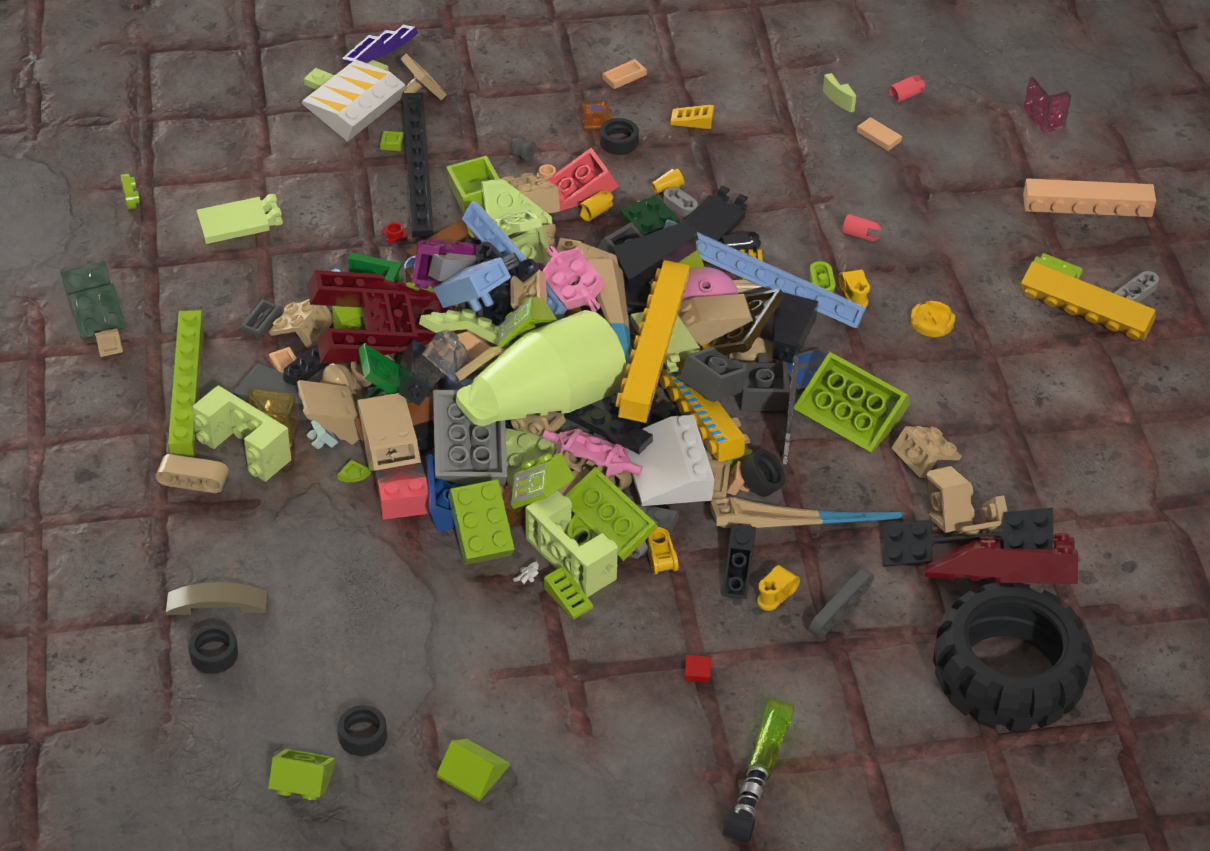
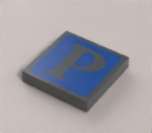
M822 348L799 353L794 364L787 363L788 378L794 390L796 385L797 394L804 392L826 358Z

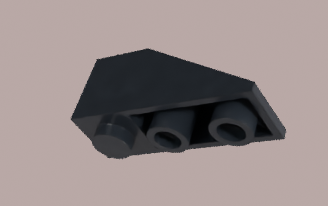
M731 525L722 596L747 599L756 527Z

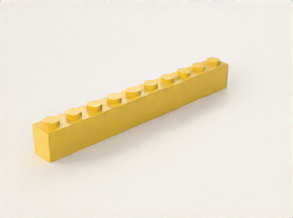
M664 260L662 268H657L651 294L648 296L647 306L644 309L638 335L635 338L634 349L631 351L629 363L632 364H627L626 378H623L620 392L623 393H618L616 407H620L618 417L647 422L686 290L690 265Z

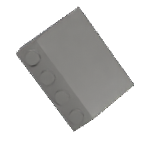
M433 390L435 478L463 485H472L498 479L499 484L504 488L507 479L505 420L496 421L486 426H478L472 423L457 406L456 396L458 390Z

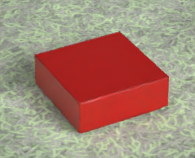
M686 655L684 681L710 683L712 657Z

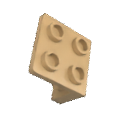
M309 299L299 303L292 302L284 308L283 314L273 322L269 333L273 336L296 332L306 348L309 349L318 343L325 329L331 326L333 315L327 306L310 305Z
M905 426L892 446V450L920 478H926L927 473L932 469L937 460H960L962 457L956 451V446L948 442L942 436V432L935 427Z
M1004 495L994 497L982 504L981 518L986 523L961 527L952 532L951 537L1001 531L1004 527V512H1008Z

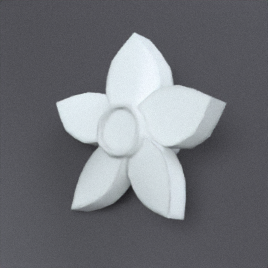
M537 561L531 563L528 567H521L520 572L522 574L513 578L514 582L520 580L523 584L527 580L533 582L534 577L538 574L539 564Z

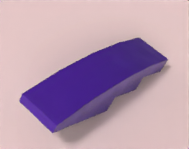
M402 25L396 31L385 30L378 37L368 35L346 54L342 61L352 63L355 59L361 62L374 60L404 45L416 36L418 32L413 26Z

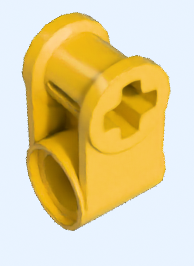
M861 269L841 272L839 274V284L846 299L867 307V294L870 291V285L867 282L864 271Z
M658 527L648 537L647 553L653 575L666 570L678 571L677 554L673 548L669 532L664 528Z
M777 565L759 583L760 595L757 598L758 606L765 611L775 610L787 597L796 591L800 578L782 566Z

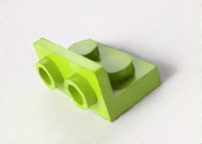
M1045 253L1042 254L1041 258L1036 256L1033 261L1076 279H1079L1083 272L1081 267Z

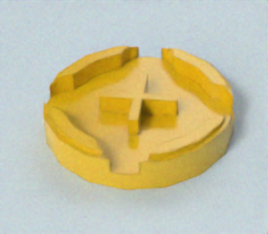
M926 301V304L921 305L919 303L912 309L910 322L912 327L924 336L941 337L950 333L954 328L955 315L951 312L949 306L941 302Z

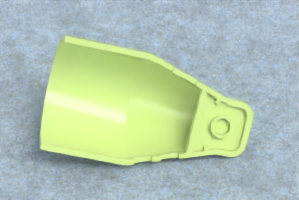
M584 310L529 331L519 337L475 377L471 385L458 390L456 404L468 419L478 426H486L496 421L526 418L527 414L539 413L540 416H546L548 412L561 411V414L570 413L617 393L623 378H626L625 371L627 365L624 351L617 334L609 323L598 313Z

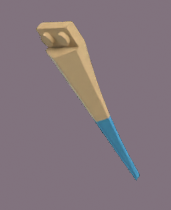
M581 243L576 248L580 249L583 256L605 282V286L596 298L607 322L617 334L624 351L626 365L632 364L629 363L632 346L623 271L618 266L617 256Z
M735 497L715 498L710 501V509L716 525L724 528H730L732 524L766 529L903 519L902 512L817 511L764 504Z

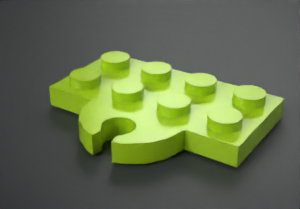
M596 467L565 495L572 503L571 512L575 514L568 525V537L577 542L581 535L588 534L586 541L578 544L579 547L603 533L609 540H613L616 543L618 556L624 561L658 528L657 524Z

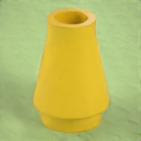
M671 169L657 180L651 182L654 192L657 194L664 192L669 187L681 188V185L684 184V178L679 169Z

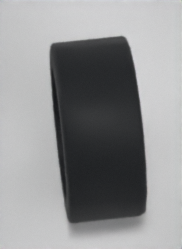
M613 118L604 122L600 127V145L606 152L613 155H625L633 152L638 147L639 129L633 121L625 118ZM619 133L629 137L626 139H614L609 136Z
M759 449L745 457L741 462L742 477L749 489L756 495L762 497L769 496L784 485V470L781 463L771 452ZM758 466L765 472L767 480L761 474Z
M222 625L204 626L195 631L189 639L188 649L192 665L201 672L208 674L224 672L232 667L237 660V640L235 634L227 627ZM210 642H222L228 645V649L224 653L215 657H206L198 652L203 645Z
M367 705L354 706L347 709L340 716L337 723L339 743L343 750L352 755L368 756L374 754L385 745L387 740L386 718L375 707ZM360 722L372 723L378 728V731L367 739H356L347 734V730L352 725Z

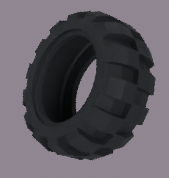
M998 582L980 587L977 594L969 591L953 603L951 609L943 615L938 626L934 646L933 663L936 667L935 675L944 694H951L950 701L953 706L965 716L969 713L977 716L978 724L996 729V724L1009 726L1010 732H1027L1033 724H1038L1040 728H1044L1060 720L1063 714L1073 710L1082 698L1092 667L1091 657L1093 651L1090 637L1086 629H1083L1084 625L1070 606L1067 608L1062 607L1060 598L1045 589L1042 593L1030 590V584L1012 583L1011 587H1001ZM991 637H1014L1038 647L1048 657L1053 667L1044 673L1034 676H1010L997 672L985 665L976 656L971 647Z

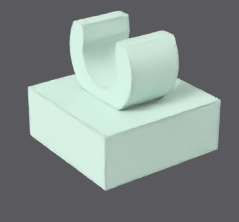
M314 420L311 422L314 430H311L307 437L313 441L311 443L312 446L320 449L326 443L332 448L338 443L333 432L323 429Z

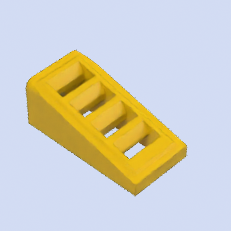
M714 105L673 109L670 125L711 129Z

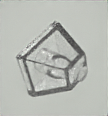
M446 329L434 336L422 354L457 384L462 381L458 379L455 373L470 363L471 359L464 344L458 340L459 337L454 332Z

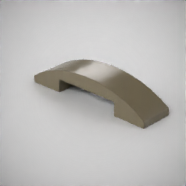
M228 582L188 585L168 592L166 615H191L192 608L241 607V614L266 613L268 592L258 587Z

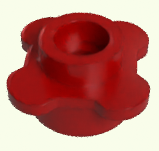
M397 222L389 223L382 230V234L387 237L389 243H395L407 238V233L403 231V226Z

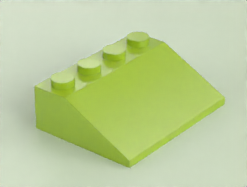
M829 352L795 404L794 410L872 453L898 424L911 402L908 394Z

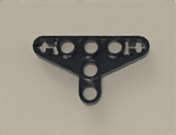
M488 241L481 243L476 250L477 264L505 257L497 247ZM527 258L516 267L508 270L510 276L515 275L519 280L525 282L538 270H541V267L534 260ZM533 265L532 271L526 274L528 267ZM508 280L497 286L492 293H489L494 302L493 305L499 302L498 308L495 311H492L493 305L486 307L483 302L485 318L492 320V324L496 326L502 324L506 320L505 317L514 311L511 306V283L507 284Z

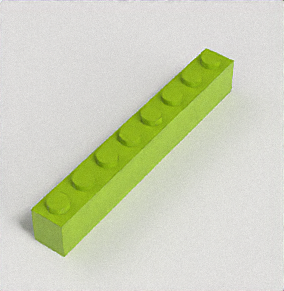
M202 310L179 311L168 440L170 454L192 458L196 456L197 441L192 406L200 399L204 323Z

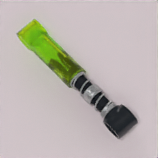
M769 698L762 725L746 766L747 779L744 780L737 805L733 811L729 810L722 836L745 843L750 842L756 818H754V813L756 812L754 807L761 798L763 792L761 787L765 785L764 781L771 777L786 730L790 727L795 705Z

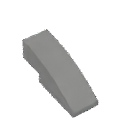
M433 254L428 276L438 281H445L464 268L477 265L476 255Z

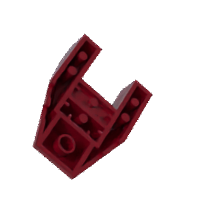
M315 270L307 284L310 305L361 308L366 329L326 328L317 343L321 363L344 364L359 361L358 349L364 343L379 353L388 355L405 351L413 339L423 345H427L455 335L454 331L435 333L419 324L421 315H430L432 312L447 313L449 307H442L436 293L421 288L418 291L407 287V284L397 281L395 283L386 280L383 275Z
M1067 533L1054 534V549H1004L1003 539H995L993 536H981L980 540H974L926 563L925 577L946 579L962 577L970 578L972 581L996 579L998 583L1078 584V551L1075 550L1074 537H1069Z

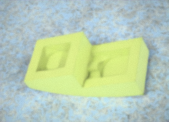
M832 73L824 75L823 92L839 107L849 112H854L856 95L848 84L840 85Z

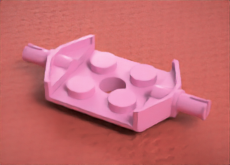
M550 246L551 250L548 247L546 252L551 259L542 272L546 274V282L567 309H573L586 305L593 312L597 311L595 307L599 310L600 304L596 301V297L605 286V282L583 256L580 249L575 248L559 253L554 246ZM580 280L577 285L572 286L573 282Z
M578 428L560 432L559 434L546 429L543 433L542 439L557 445L558 454H563L566 450L573 456L592 460L596 465L607 466V476L622 473L623 471H628L638 476L641 474L643 466L631 463L626 448L619 444H613L587 434Z

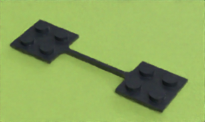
M1053 507L1004 512V527L1001 531L994 533L935 538L932 536V519L884 524L883 567L929 563L932 561V547L934 544L980 540L981 536L1002 538L1004 540V549H1054Z

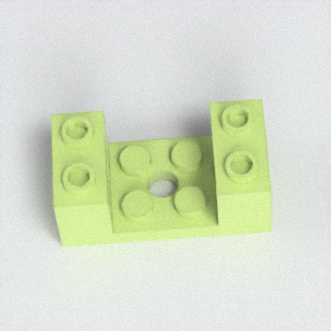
M219 385L192 406L197 440L215 449L234 433L237 438L243 439L245 442L247 468L254 477H259L266 482L291 461L288 428Z
M556 491L548 498L534 502L526 507V540L556 569L564 567L585 595L589 597L617 580L618 547L613 540H609L603 533L580 547L574 539H570L567 529L571 520L572 503L567 496H563L559 491Z

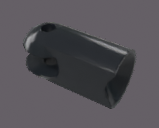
M753 231L722 236L723 244L739 251L744 250L745 253L749 250L756 251L761 246L759 234Z

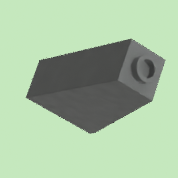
M258 363L233 392L235 396L264 414L311 421L303 412L304 406L299 397L298 385L286 383L283 380L282 372Z

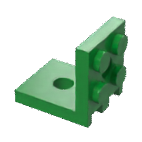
M350 253L348 257L349 272L380 274L386 280L395 283L397 281L403 282L402 276L399 275L402 263Z
M364 343L358 349L363 375L366 380L376 385L364 399L399 393L400 365Z

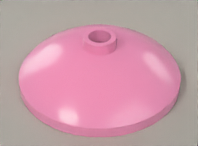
M697 267L689 270L688 282L682 301L690 300L694 297L738 294L733 280L724 272L711 267Z

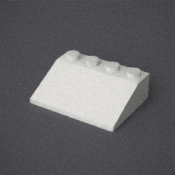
M694 415L671 416L643 428V430L653 434V442L640 455L626 448L628 458L631 459L630 462L643 466L639 476L632 473L641 506L712 501L715 479Z

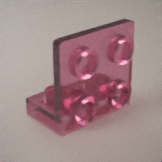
M1031 77L1026 88V99L1023 108L1025 113L1031 117L1035 125L1043 133L1059 130L1066 126L1071 95L1068 91L1049 96L1037 80Z

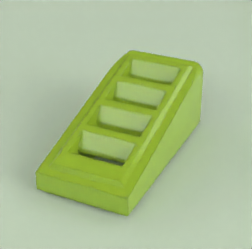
M564 567L545 576L544 589L573 620L593 609L591 601ZM577 602H581V604H579L578 606L574 608L572 607V605L576 604Z

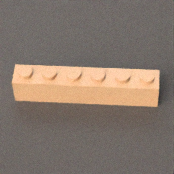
M1026 179L1023 193L1025 211L1152 217L1156 204L1153 184Z

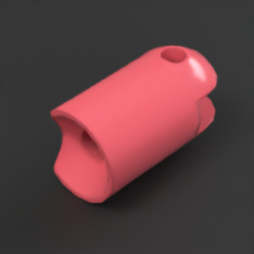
M918 75L911 76L890 85L889 94L897 99V103L922 93L925 89V81L921 80V77Z
M848 214L844 221L842 233L874 242L880 237L867 233L868 228L874 230H882L877 222Z

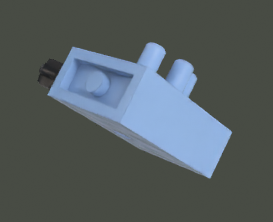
M511 253L504 258L500 257L464 268L433 289L443 308L467 301L470 309L477 312L482 308L477 298L481 297L486 307L493 305L494 302L489 291L511 278L508 270L520 264L519 258L515 253Z

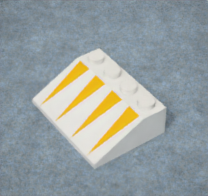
M355 59L306 97L302 104L348 142L401 99L405 84L391 72Z

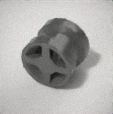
M518 136L511 147V154L516 157L521 156L525 161L531 160L536 151V143L531 140L526 141L522 136Z

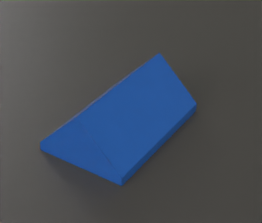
M428 454L426 461L429 511L438 532L454 529L455 524L448 495L450 489L467 485L435 478L434 455Z

